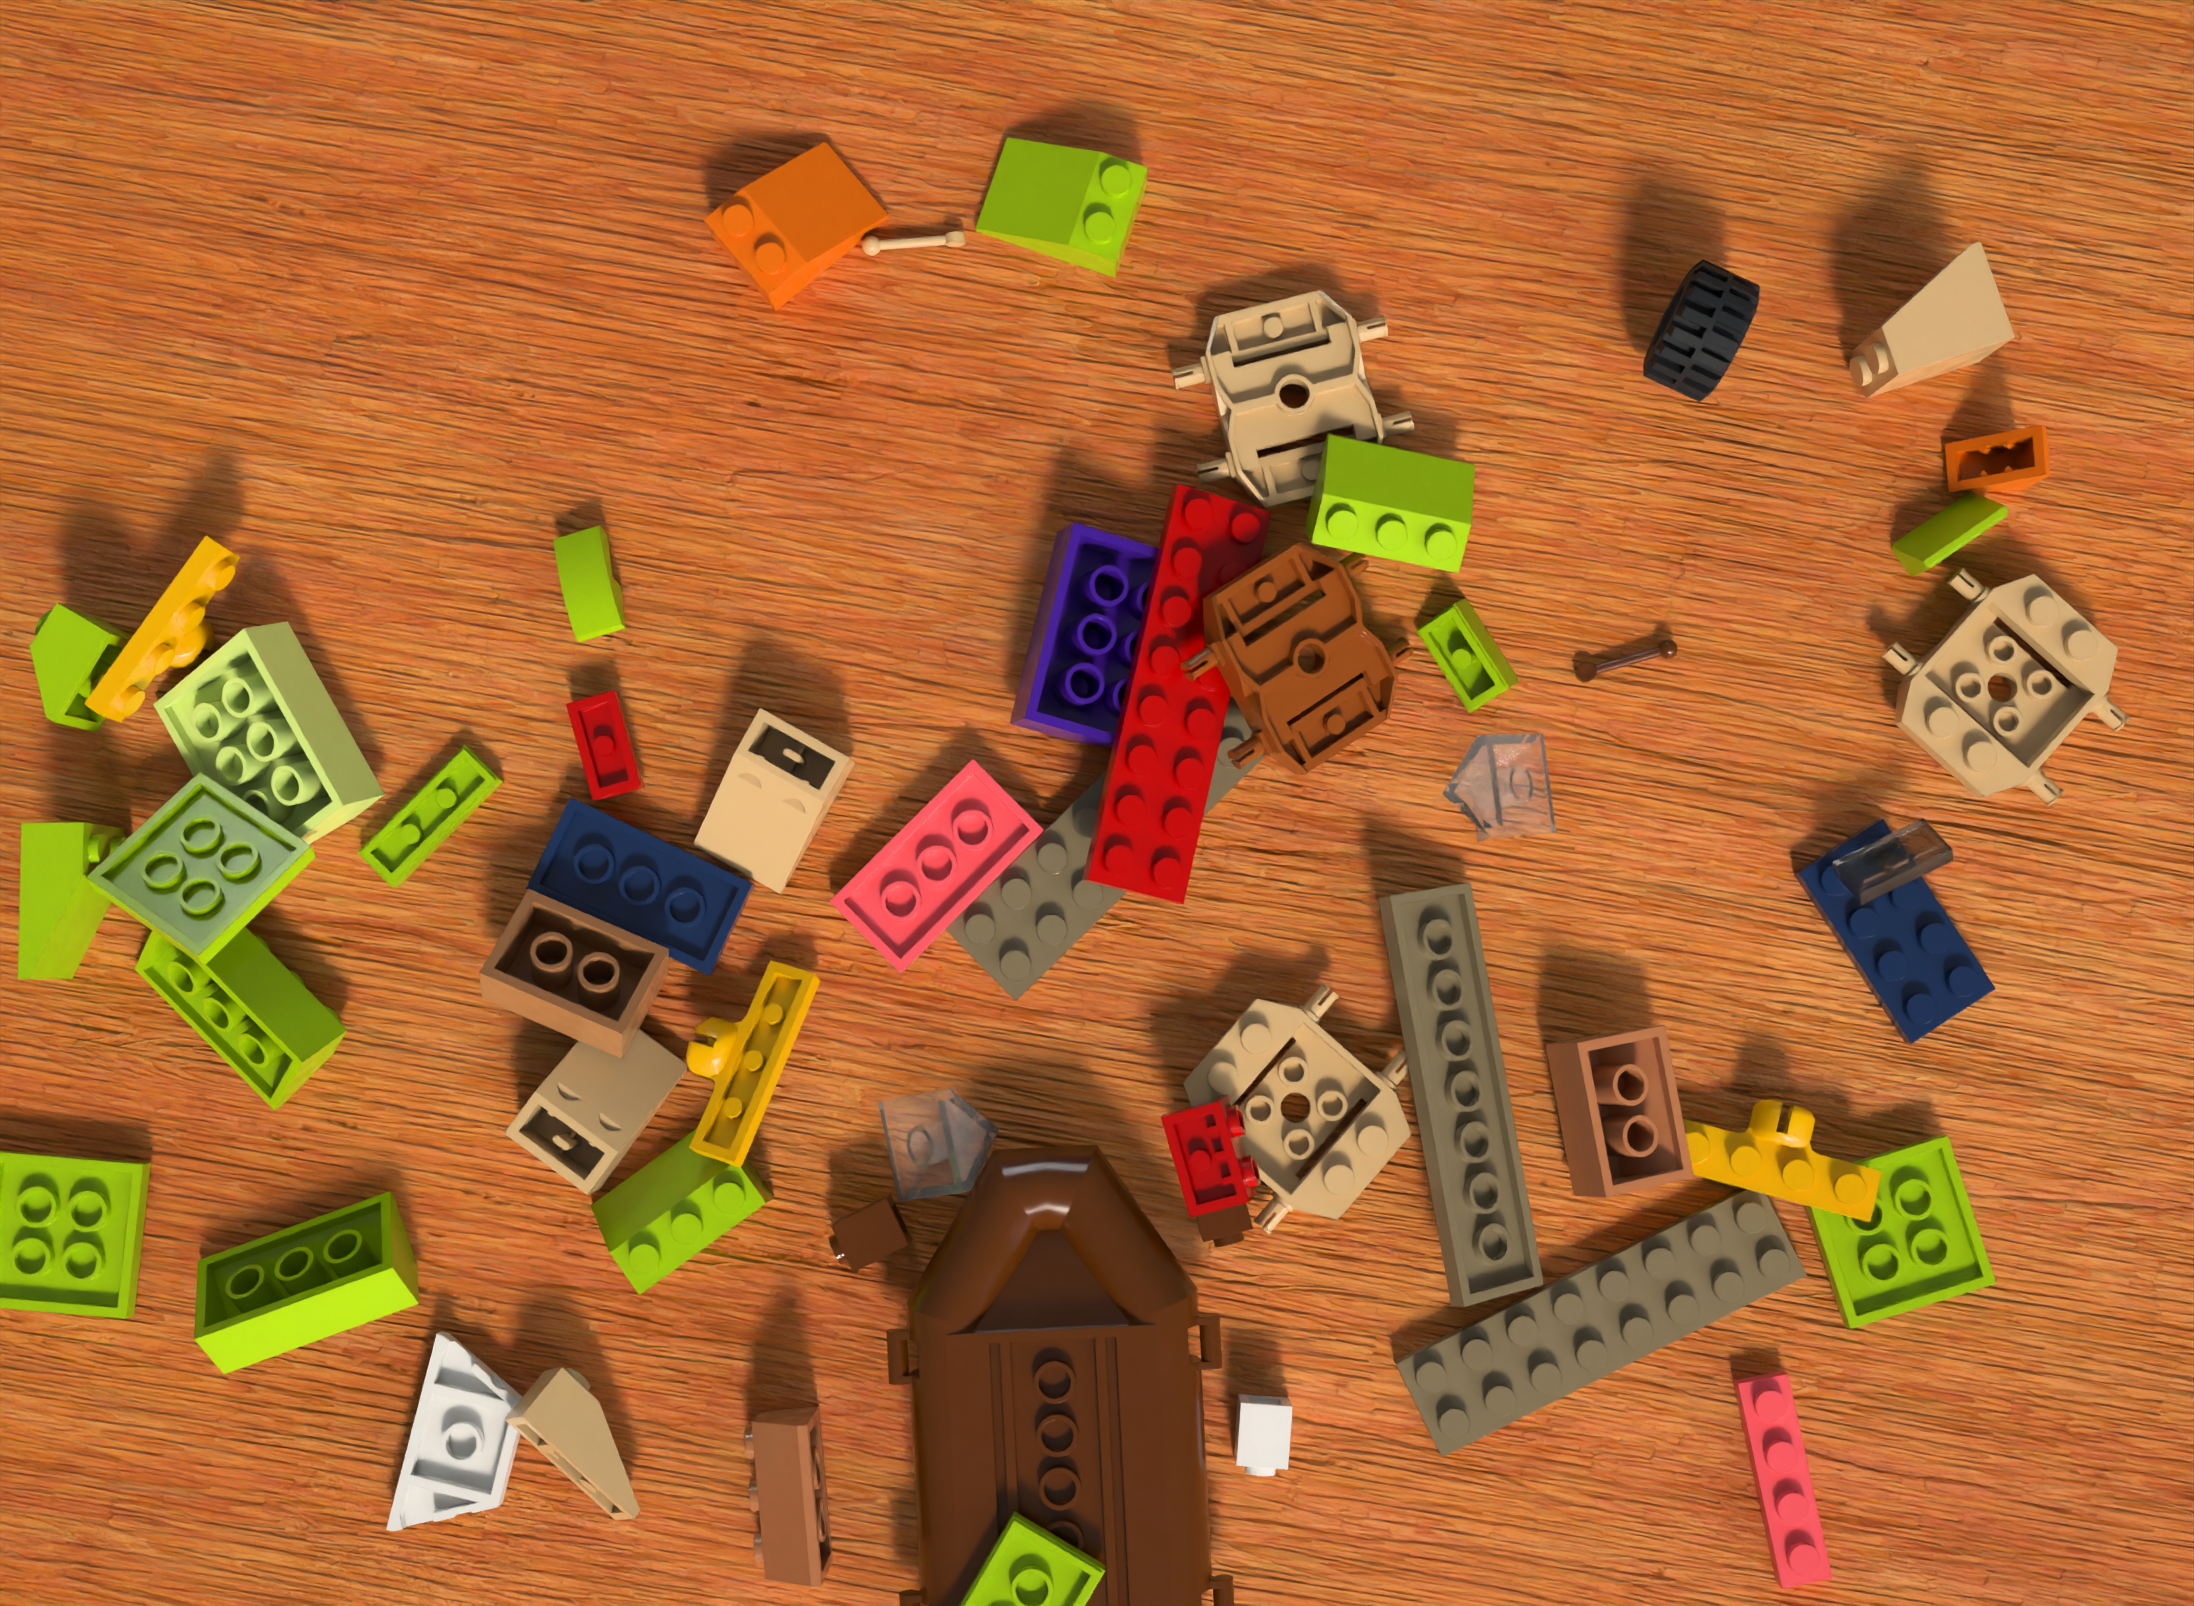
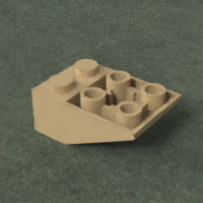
M760 708L732 757L693 845L781 894L855 762L846 755Z
M640 1028L623 1059L578 1040L536 1089L504 1134L588 1195L603 1186L689 1067L684 1060Z

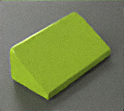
M1965 494L1893 543L1891 546L1892 551L1908 574L1916 576L1932 568L2007 517L2009 510L2005 505L1979 494Z
M1464 598L1452 604L1415 629L1469 713L1519 682L1518 677L1467 599Z

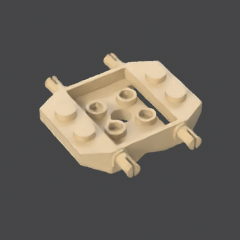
M1317 290L1215 316L1205 356L1200 357L1199 363L1171 369L1176 390L1202 382L1210 384L1227 448L1225 458L1196 464L1200 484L1204 485V483L1228 477L1235 479L1261 509L1271 510L1312 499L1325 441L1258 458V450L1349 427L1353 428L1354 434L1344 437L1382 444V441L1386 440L1389 436L1414 431L1413 420L1410 421L1412 415L1409 410L1381 418V414L1377 412L1373 395L1366 380L1360 343L1388 336V326L1385 325L1386 319L1384 315L1356 323L1355 318H1352L1350 313L1322 290ZM1288 384L1300 385L1305 389L1308 401L1299 408L1287 407L1280 399V390Z
M1962 567L1953 575L1954 577L1949 579L1947 584L1957 590L1969 603L1965 606L1967 609L1955 621L1945 637L1921 660L1914 658L1898 641L1893 642L1881 655L1882 658L1886 659L1903 675L1899 679L1901 682L1898 684L1895 724L1977 798L1986 797L2014 786L2019 788L2027 786L2047 806H2050L2059 799L2057 797L2061 796L2064 790L2060 789L2042 772L2040 766L2087 714L2093 712L2113 732H2116L2130 719V716L2113 703L2106 693L2110 687L2118 648L2036 574L1990 589L1988 586H1982ZM1999 617L2071 682L2069 687L2066 688L2052 673L2044 669L2025 652L2014 639L1993 623L1995 619ZM1993 675H1999L2009 683V697L2004 702L1996 701L1988 692V682Z
M1324 983L1321 984L1304 1006L1300 1004L1298 1008L1255 998L1183 1081L1191 1107L1214 1101L1217 1097L1228 1095L1232 1106L1291 1037L1295 1040L1239 1105L1246 1127V1135L1240 1136L1245 1155L1254 1156L1260 1179L1274 1190L1271 1194L1273 1199L1253 1219L1260 1227L1263 1225L1262 1228L1268 1234H1271V1231L1288 1211L1292 1212L1294 1209L1339 1219L1412 1134L1395 1093L1398 1089L1396 1086L1409 1072L1406 1054L1399 1050L1397 1055L1381 1073L1377 1071L1374 1074L1318 1025L1321 1016L1339 998L1334 991H1331L1318 1005L1320 1000L1330 990ZM1294 1092L1303 1094L1309 1103V1111L1306 1117L1296 1122L1288 1121L1281 1112V1102L1284 1097ZM1362 1098L1367 1104L1306 1175L1299 1179L1295 1174Z

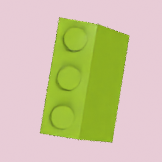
M1327 433L1304 532L1313 544L1459 573L1472 524L1475 465L1473 463Z
M697 1129L590 1205L609 1253L639 1295L774 1198L747 1158H745L740 1168L694 1152L689 1146Z

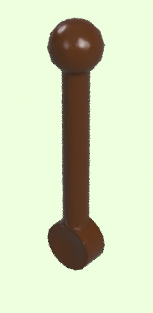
M1665 639L1660 642L1658 647L1593 665L1590 662H1583L1576 668L1575 676L1580 682L1587 683L1592 681L1596 674L1660 656L1671 659L1677 654L1678 646L1673 640Z

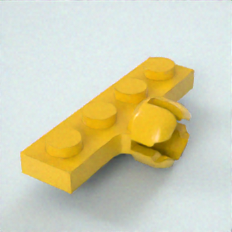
M206 535L84 704L99 715L121 723L126 716L132 715L141 706L145 698L144 690L155 675L164 672L169 666L176 669H190L201 664L205 660L199 655L203 648L211 651L214 646V632L211 623L204 617L205 606L216 591L222 590L230 583L235 574V565L241 557Z
M770 960L747 1015L742 1021L731 1023L711 1017L701 1021L695 1028L694 1034L708 1038L707 1044L703 1045L689 1041L686 1054L687 1065L696 1076L713 1081L715 1084L714 1091L689 1146L694 1152L740 1168L742 1167L821 980L815 973Z
M1771 1099L1761 1100L1754 1105L1749 1127L1745 1132L1741 1133L1683 1119L1694 1176L1871 1222L1882 1171L1819 1155L1814 1152L1810 1141L1815 1118L1805 1108L1796 1105L1789 1108L1783 1133L1777 1132L1783 1102Z

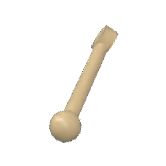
M954 231L938 236L879 240L875 236H868L862 242V249L867 255L873 256L878 254L880 250L940 245L960 247L965 245V233Z

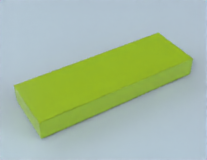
M464 745L357 853L392 888H398L504 781L469 746Z

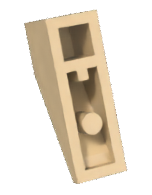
M559 1367L544 1371L504 1420L614 1520L634 1519L640 1512V1508L600 1402L588 1391L590 1388L589 1382L580 1373L571 1368L564 1369Z

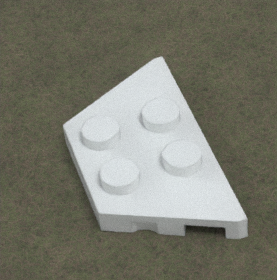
M442 1331L436 1334L386 1530L389 1531L402 1530L406 1526L432 1520L437 1522L450 1519L462 1513H476L497 1508L504 1500L520 1438V1433L504 1419L522 1399V1396L447 1332Z

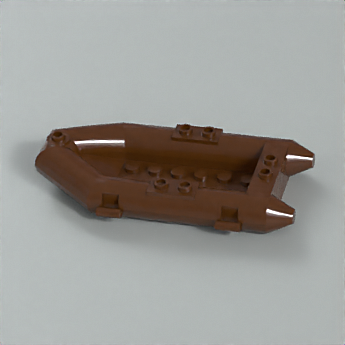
M1097 1145L993 1150L906 1302L908 1329L895 1328L886 1331L889 1384H910L920 1577V1591L910 1589L899 1592V1606H920V1603L928 1606H959L1014 1511L1106 1565L1102 1578L1085 1606H1202L1201 1594L1209 1589H1213L1214 1606H1235L1233 1576L1227 1574L1212 1576L1202 1370L1222 1368L1220 1314H1199L1197 1287ZM1199 1325L1201 1359L1196 1355L1189 1354L1188 1328ZM908 1340L918 1342L919 1368L909 1373Z

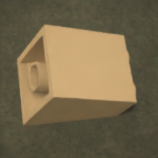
M1981 241L1969 245L1939 270L1850 352L1852 357L1850 360L1852 378L1857 386L1863 388L1866 398L1978 363L2015 337Z

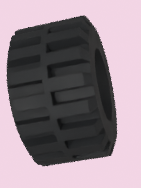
M1704 259L1694 265L1678 287L1652 338L1644 359L1643 376L1698 402L1702 401L1716 388L1724 376L1750 327L1759 303V285Z

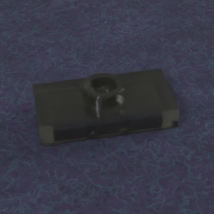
M1922 818L1833 861L1834 874L1859 903L1863 905L1953 861V852L1945 840Z

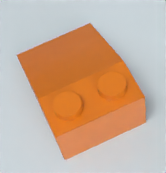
M826 141L742 187L708 215L704 221L715 241L774 310L777 311L886 221L889 215Z

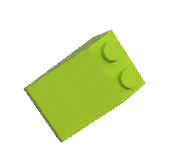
M1007 137L975 230L976 232L1116 278L1147 188L1148 167L1099 151Z
M86 822L21 823L18 979L73 978L112 903L90 886L86 876L127 839L125 837V828Z

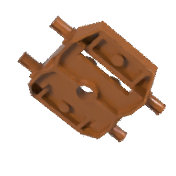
M1291 542L1203 598L1204 649L1187 660L1182 661L1180 667L1182 670H1188L1184 672V675L1190 681H1194L1212 667H1218L1252 731L1249 739L1227 753L1229 758L1234 759L1231 763L1237 769H1242L1243 766L1262 754L1268 755L1295 774L1305 775L1390 718L1398 680V673L1394 666L1407 657L1412 656L1413 648H1406L1411 644L1404 637L1398 638L1397 641L1385 648L1381 640L1364 622L1360 599L1350 578L1369 567L1368 560H1362L1366 557L1365 554L1353 552L1337 562L1301 542ZM1317 589L1320 590L1322 596L1248 644H1245L1243 637ZM1306 644L1311 646L1316 656L1314 667L1307 673L1298 664L1299 651Z

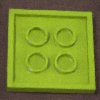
M199 772L88 874L86 879L90 886L195 961L205 966L316 855L311 845L202 772Z
M1940 1134L1850 1162L1882 1171L1871 1222L1805 1205L1843 1324L1849 1329L1996 1284L1948 1135Z
M0 1150V1308L122 1319L133 1317L135 1314L151 1163Z

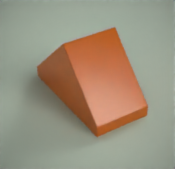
M2042 424L1945 444L1948 493L2024 490L2050 476L2046 426Z

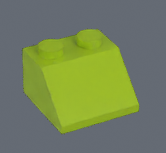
M57 602L54 608L47 611L38 621L35 628L36 637L29 646L45 716L55 723L97 733L106 717L87 707L84 702L132 636L97 616Z

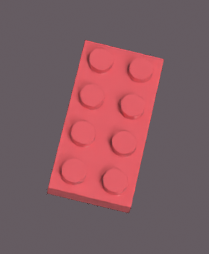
M972 759L829 902L899 973H903L1045 830Z

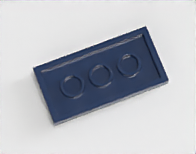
M570 797L526 889L533 890L669 949V957L702 973L712 975L755 884Z
M1883 819L1875 820L1794 873V876L1905 1043H1914L1996 989Z

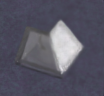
M1543 733L1485 734L1477 736L1442 794L1475 823L1478 842L1555 833L1556 828Z
M955 1085L878 1102L899 1201L972 1191L998 1128L959 1097Z

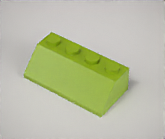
M246 927L231 939L205 966L152 930L135 966V970L274 1111L281 1107L334 1054L347 1032L338 1015L331 1008L324 1006L306 988L300 976L293 971H289L270 952L266 942L262 938L253 935Z
M391 1191L198 1260L194 1340L223 1374L419 1304L417 1262L395 1197Z

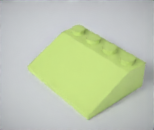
M288 621L243 628L153 704L193 777L202 772L308 844L352 820L385 795Z

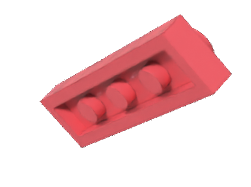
M1777 1371L1733 1380L1776 1583L1783 1589L1832 1579L1788 1373Z

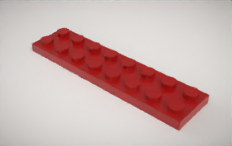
M1181 484L1172 487L1084 868L1083 881L1174 904H1184L1231 692L1218 667L1214 666L1198 676L1194 681H1190L1184 675V672L1188 670H1182L1180 663L1204 649L1203 598L1261 561L1271 516L1270 511Z

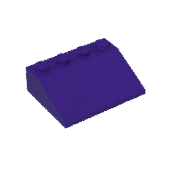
M1075 522L1057 532L1009 724L1059 738L1112 749L1158 548Z

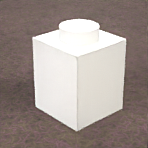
M1238 1394L1233 1456L1236 1466H1245V1473L1256 1476H1274L1276 1469L1288 1470L1293 1409L1289 1398Z

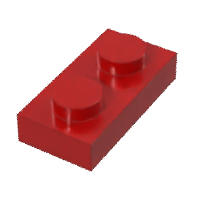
M612 690L567 703L566 707L592 800L598 802L645 788L619 693Z

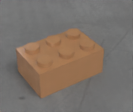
M528 889L479 972L482 999L623 1059L668 976L669 949Z

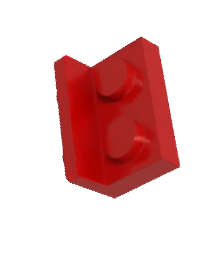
M1228 1095L1219 1096L1214 1101L1173 1111L1161 1116L1189 1217L1251 1201L1256 1194L1255 1186L1260 1185V1174L1254 1156L1245 1155L1240 1136L1246 1135L1244 1118L1238 1105L1231 1106Z

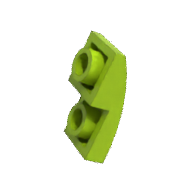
M598 525L553 539L561 589L575 638L582 642L625 629L622 591L620 584L612 576L609 542L606 532Z

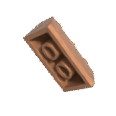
M1665 1025L1589 1035L1546 1044L1574 1196L1607 1198L1694 1177Z
M819 1406L758 1412L751 1421L752 1427L745 1428L744 1434L747 1459H755L756 1479H752L749 1482L752 1512L759 1511L761 1531L754 1533L756 1564L764 1563L765 1579L808 1587L822 1586L833 1562Z

